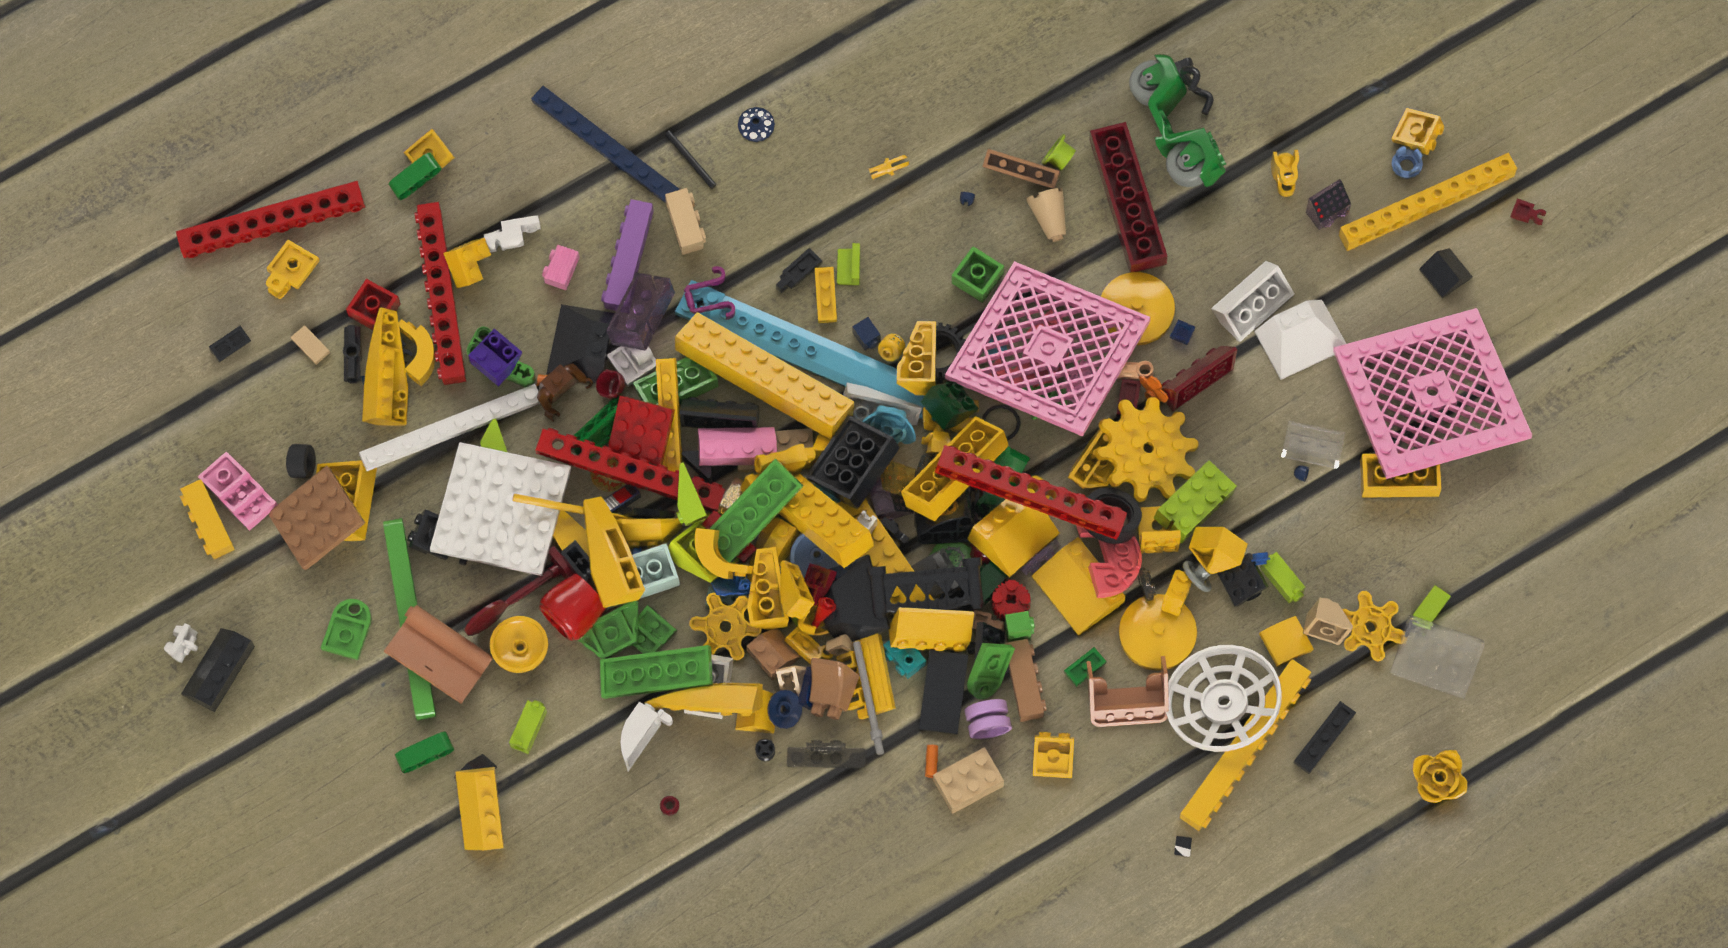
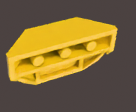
M1100 429L1091 438L1068 475L1069 479L1083 489L1107 487L1109 484L1108 477L1114 470L1113 464L1110 461H1100L1095 457V450L1100 446H1106L1109 442L1108 436Z
M678 518L615 519L630 549L634 547L639 548V546H647V548L651 549L665 544L682 528Z

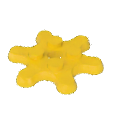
M1361 591L1357 596L1359 603L1357 611L1352 612L1342 609L1353 625L1351 635L1344 641V647L1347 651L1351 652L1359 646L1365 645L1370 650L1371 658L1379 662L1385 657L1383 645L1386 641H1393L1399 644L1405 640V633L1401 629L1394 628L1391 624V618L1398 612L1399 608L1394 601H1388L1383 607H1377L1372 602L1371 594L1367 591ZM1367 622L1373 623L1375 630L1369 632L1365 624Z
M710 593L706 598L710 608L709 614L706 617L694 616L691 618L689 625L691 629L703 631L706 634L707 641L703 646H711V655H714L717 649L724 647L729 650L734 660H741L745 654L741 645L742 639L745 636L757 637L762 631L761 628L750 627V622L744 617L748 598L746 596H739L734 604L727 606L722 603L719 595ZM723 621L731 623L730 631H722L720 625Z

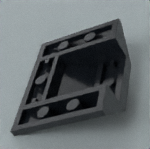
M561 304L546 375H549L560 364L564 367L568 364H574L586 375V378H590L593 383H596L599 375L606 369L605 359L610 335L614 331L617 313Z
M869 554L859 557L845 568L841 565L830 568V570L837 573L824 597L831 598L834 601L836 610L823 621L825 628L833 638L846 634L854 642L891 629L887 614L886 617L875 618L872 612L870 579L866 573V568L873 567Z

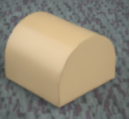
M844 634L827 641L826 651L837 657L853 651V644L849 636Z

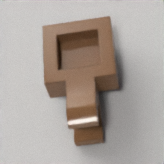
M974 611L972 631H976L977 622H985L1001 631H1004L1005 625L1002 621L992 620L993 614Z

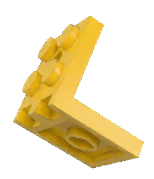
M1161 506L1140 507L1142 518L1138 526V537L1142 554L1144 552H1178L1181 534L1180 530L1170 531L1174 523L1173 521H1171L1167 530L1164 527L1160 530H1155L1152 527V524L1157 522L1154 516Z

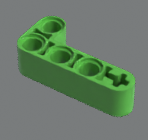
M483 326L476 330L467 347V356L481 343L482 340L480 338L491 332L488 327ZM520 361L517 362L512 373L506 378L523 387H528L536 382L533 368Z

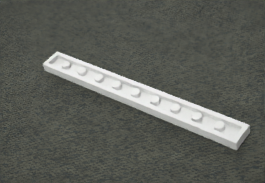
M535 384L363 450L359 452V456L366 471L372 470L487 425L494 418L500 420L540 404L537 399L538 389Z

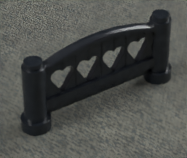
M982 557L962 559L963 567L890 574H886V566L866 568L867 576L869 575L874 617H886L888 612L896 614L899 607L956 610L970 605L971 609L982 608L983 593L980 572ZM954 580L964 592L962 598L955 596V598L951 599L948 597V592ZM935 582L945 594L942 600L938 598L935 600L929 599V593ZM916 584L925 594V600L922 602L919 600L911 602L909 599ZM896 586L906 597L904 603L898 601L896 604H892L890 602Z

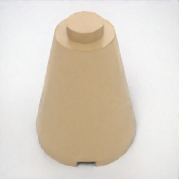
M1054 188L1038 193L1037 198H1034L1033 195L1026 199L1048 240L1052 239L1053 242L1064 239L1066 224L1063 189Z

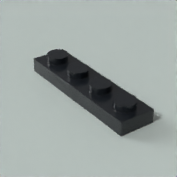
M1340 701L1293 763L1310 774L1355 716L1356 712Z

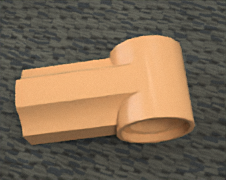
M1141 361L1139 363L1126 362L1117 378L1139 380V376L1142 375L1148 379L1150 376H1154L1153 365L1149 361ZM1145 369L1150 371L1148 374L1145 375L1140 373L1142 370Z

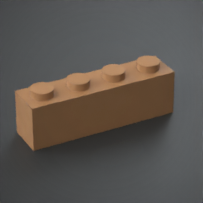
M991 149L987 150L982 166L1051 189L1056 188L1061 173L1058 170Z
M1028 639L1005 643L1015 648L1008 667L1020 722L1043 718L1044 711H1047L1045 700H1041L1040 693L1043 692L1041 681L1036 679V674H1039L1037 663H1033L1032 656H1035L1033 644L1029 645Z

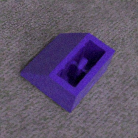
M494 328L468 356L470 363L499 387L512 373L522 355V351Z

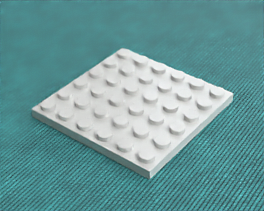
M459 442L430 546V552L543 576L560 510L512 501L513 494H519L562 503L571 466Z

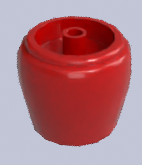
M576 573L545 593L539 605L540 611L551 625L570 641L582 638L594 626L606 609L603 608L598 593Z

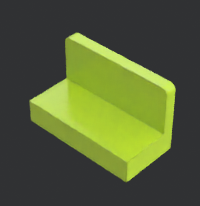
M852 243V249H838V285H860V243Z

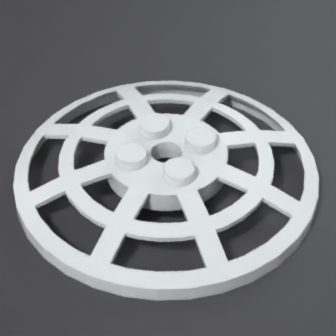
M1236 645L1209 647L1188 657L1172 674L1168 682L1169 711L1166 714L1174 731L1192 746L1214 752L1236 750L1256 741L1272 726L1281 706V684L1270 662L1257 652ZM1220 654L1237 655L1235 666L1222 665L1211 668L1206 658ZM1245 657L1259 663L1269 674L1258 680L1253 673L1242 668ZM1198 662L1200 663L1204 672L1198 675L1188 688L1177 684L1190 667ZM1232 672L1230 680L1217 681L1214 674ZM1240 674L1249 678L1254 684L1244 689L1238 683ZM1206 678L1208 679L1210 685L1203 693L1194 691L1199 683ZM1272 681L1276 689L1275 709L1264 708L1265 693L1263 687ZM1174 691L1185 695L1184 712L1186 716L1174 719L1172 712V696ZM1258 691L1259 706L1248 705V696ZM1191 698L1201 701V711L1191 714ZM1222 699L1230 700L1227 705L1219 704ZM1245 713L1255 714L1247 725L1241 726L1239 719ZM1261 715L1271 716L1267 724L1258 733L1248 738L1245 732L1257 723ZM1206 717L1213 723L1208 731L1199 726L1196 720ZM1190 723L1196 731L1206 737L1202 744L1188 738L1178 726ZM1232 724L1235 730L1229 733H1217L1220 725ZM1238 736L1241 740L1237 744L1228 746H1210L1214 738L1227 739Z

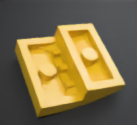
M1296 616L1281 621L1259 633L1277 667L1314 650L1307 635L1303 634V628Z

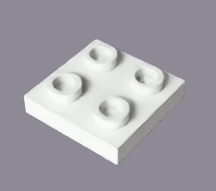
M639 335L607 354V358L613 367L625 378V383L628 387L634 381L643 378L656 369V359L649 346L642 341Z

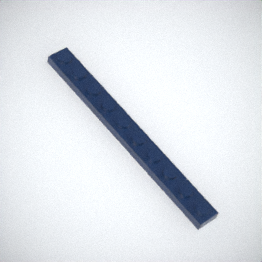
M544 85L531 98L534 104L664 203H666L665 194L680 190Z

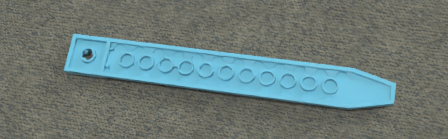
M691 280L690 283H689V285L695 284V283H698V282ZM710 287L690 290L695 303L694 308H697L696 302L700 300L703 301L705 306L724 301L732 302L735 305V316L729 320H726V313L731 311L729 308L716 309L700 314L780 360L843 387H846L847 383L866 386L916 404L922 408L924 407L921 400L925 395H915L897 384L896 368L728 297L724 293ZM683 295L675 310V314L690 320L695 314L690 312L685 295ZM922 409L919 416L920 419H923Z

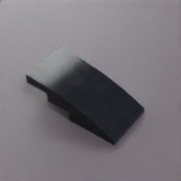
M930 650L919 729L958 734L969 655Z

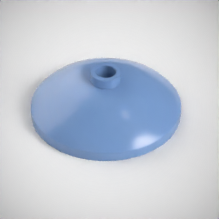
M800 534L791 547L790 562L799 566L803 578H805L809 563L827 569L838 566L834 559L804 534ZM815 551L820 552V555L818 557H814L813 554Z

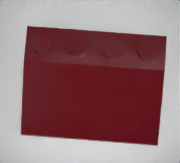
M1232 346L1212 348L1206 353L1204 358L1196 359L1190 368L1180 370L1171 381L1168 379L1161 384L1162 391L1167 393L1168 400L1165 403L1174 412L1234 370L1237 348Z

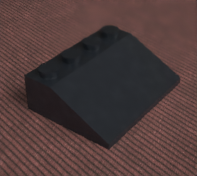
M848 415L810 469L806 478L843 503L858 510L900 447L892 436Z

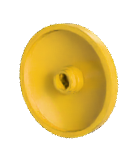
M1143 272L1126 273L1113 279L1102 292V298L1150 317V323L1137 345H1146L1158 340L1169 330L1173 322L1175 313L1173 295L1166 284L1153 275ZM1116 327L1107 329L1108 333L1117 331Z
M1164 594L1146 595L1134 601L1125 610L1119 625V640L1125 654L1138 666L1155 671H1161V656H1165L1167 670L1184 662L1191 654L1197 638L1195 619L1185 604L1179 616L1162 611Z

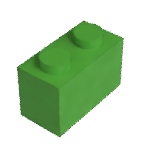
M1029 612L1006 614L1005 631L1007 641L1013 642L1024 639L1031 641V634H1034L1035 625L1033 617H1029Z

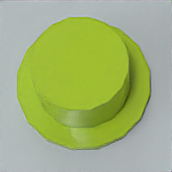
M1062 134L1049 149L1042 160L1043 165L1049 162L1061 171L1071 160L1076 150L1064 141L1065 134Z

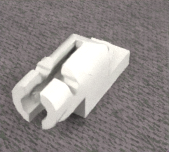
M537 215L501 221L502 231L497 230L484 234V238L490 253L497 252L498 246L501 247L502 251L524 246L522 232L533 233L541 229L539 217Z

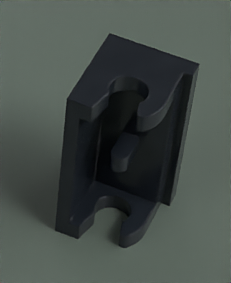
M240 325L210 345L209 350L220 363L250 343L251 340Z

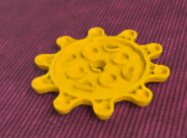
M1148 398L1143 410L1135 409L1129 400H1121L1118 404V409L1121 413L1120 420L1114 422L1104 418L1098 424L1099 429L1108 436L1109 442L1106 446H1100L1095 450V457L1100 461L1107 460L1113 464L1114 470L1108 477V483L1112 487H1118L1123 482L1131 483L1134 487V498L1139 502L1147 499L1148 492L1152 488L1159 489L1163 497L1169 499L1176 492L1173 485L1175 477L1189 480L1195 474L1194 468L1186 462L1185 455L1188 452L1196 451L1199 443L1197 439L1186 438L1181 434L1180 427L1185 422V415L1177 411L1169 417L1164 416L1160 411V401L1158 398ZM1144 444L1152 446L1151 453L1144 451Z

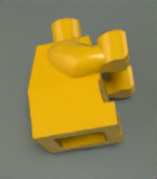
M936 425V431L934 430L926 437H922L921 440L922 445H928L926 456L936 457L943 450L944 445L951 441L949 433L944 432L939 425Z

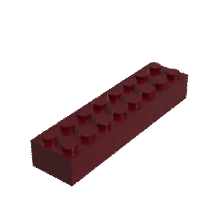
M1123 122L1091 130L1089 141L1129 272H1139L1167 265L1168 256L1127 123Z

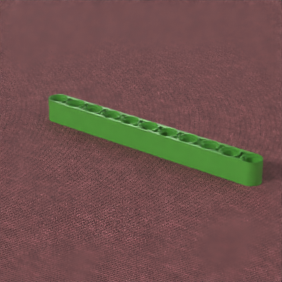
M399 518L384 521L383 526L401 628L407 619L405 616L410 606L415 607L418 604L403 519ZM407 668L416 720L436 717L431 683Z

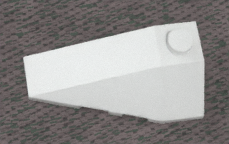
M852 383L846 384L843 396L854 401L852 417L860 421L873 414L878 406L883 405L904 410L911 425H917L922 407L866 386Z

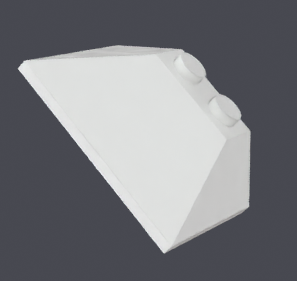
M1309 300L1274 315L1254 331L1280 380L1334 356V347L1346 344L1322 300Z

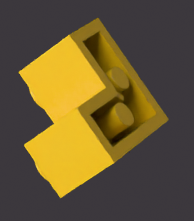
M485 238L470 241L443 253L456 288L469 286L483 280L477 261L491 256Z

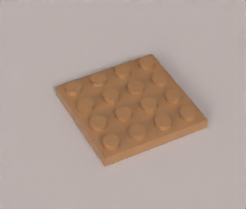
M325 466L268 514L305 571L365 524L362 516L328 466Z

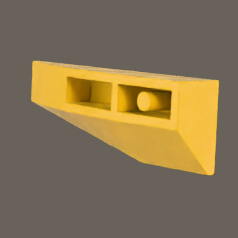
M379 308L366 364L362 422L374 425L405 426L407 425L408 383L397 311Z
M602 496L585 499L583 507L590 572L603 608L639 600L645 588L619 525Z
M713 683V685L671 691L652 698L645 703L651 705L655 710L670 708V710L684 709L689 711L720 712L723 716H729L732 713H739V716H751V713H756L757 710L763 707V684Z

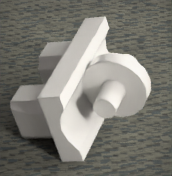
M186 623L183 626L177 625L173 631V635L177 637L175 642H167L164 650L177 662L182 663L185 656L191 650L197 651L198 646L194 643L198 632Z

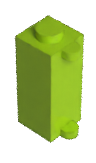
M1277 552L1269 555L1268 558L1270 560H1267V564L1260 566L1261 571L1288 604L1292 601H1299L1304 596L1305 586Z
M527 700L509 741L511 748L527 754L530 753L547 714L543 703L537 700H533V702Z

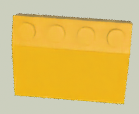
M362 460L317 464L316 474L325 466L332 470L365 521L364 525L344 541L365 540L377 468L366 471Z
M1005 499L973 526L968 540L1006 575L1011 577L1053 541L1060 532L1048 514Z
M1079 537L1064 546L1031 576L1078 636L1125 603L1123 592L1111 597L1097 598L1088 567L1090 563L1099 562Z

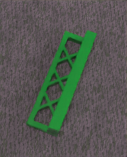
M619 397L609 401L574 434L577 440L582 442L584 440L592 441L595 443V446L600 448L610 440L617 410L615 405L618 403ZM576 447L573 448L571 452H573L575 455L581 454L582 450Z

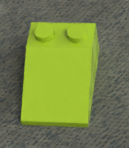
M682 462L679 467L677 505L679 511L676 514L681 524L685 523L686 526H689L708 516L684 462Z

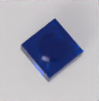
M1178 319L1170 338L1188 345L1195 331V326Z

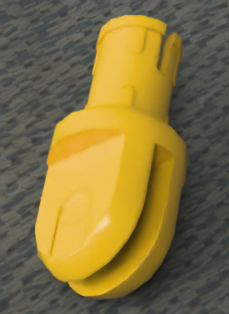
M902 155L892 160L885 158L883 164L869 168L870 174L878 171L871 175L872 179L874 180L885 174L895 175L894 171L908 166L909 161L894 167L891 165L908 157Z

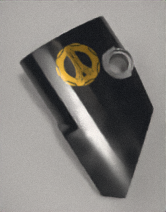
M970 486L936 521L915 512L914 526L919 543L945 544L969 541L968 537L974 526Z

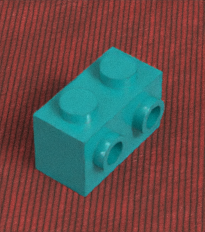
M890 640L883 644L886 659L889 662L892 660L895 663V669L901 676L905 675L909 679L926 666V659L916 648L899 649L897 647H890Z

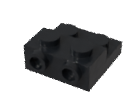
M425 509L421 514L418 513L414 520V524L417 526L415 531L411 530L407 541L410 542L408 547L421 553H429L440 559L447 560V555L430 552L439 515Z

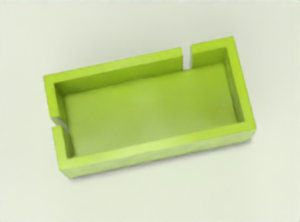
M1208 460L1157 510L1154 519L1166 530L1169 528L1171 521H1173L1174 523L1170 531L1180 530V543L1182 544L1194 533L1195 527H1200L1220 505H1223L1233 495L1237 485Z

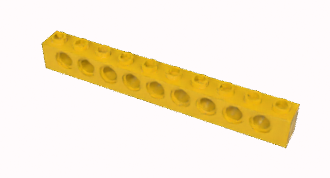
M1508 152L1340 227L1339 237L1346 250L1349 251L1511 179L1515 176L1517 167Z

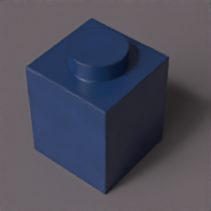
M869 317L852 326V332L864 350L873 349L879 345L881 334Z

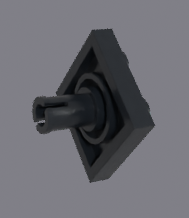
M977 622L976 642L969 643L967 647L968 654H975L974 660H976L982 643L1004 644L1005 632L985 622Z

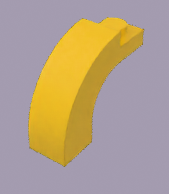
M401 319L398 322L400 332L417 346L416 356L405 368L408 377L422 387L434 370L436 361L434 345L429 333L422 325L416 328L411 322L408 321L406 323Z
M696 528V552L707 570L725 579H733V573L734 576L746 577V573L752 574L753 566L730 563L722 557L718 548L720 530Z

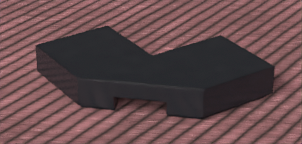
M621 507L620 510L622 515L674 518L675 511L635 507Z

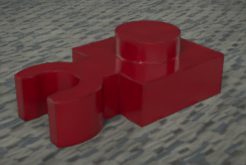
M1517 198L1510 217L1525 223L1532 219L1535 224L1542 225L1543 220L1537 216H1545L1546 211L1543 209L1534 210L1535 204Z

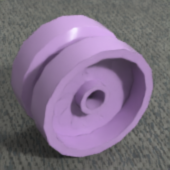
M986 700L965 708L966 721L971 723L968 726L970 738H993L1003 735L1012 729L1010 718L1005 716L1008 713L1005 700Z

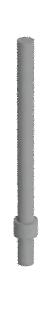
M857 641L853 643L871 726V740L874 741L876 754L881 755L884 754L881 740L883 735L878 726L861 643Z

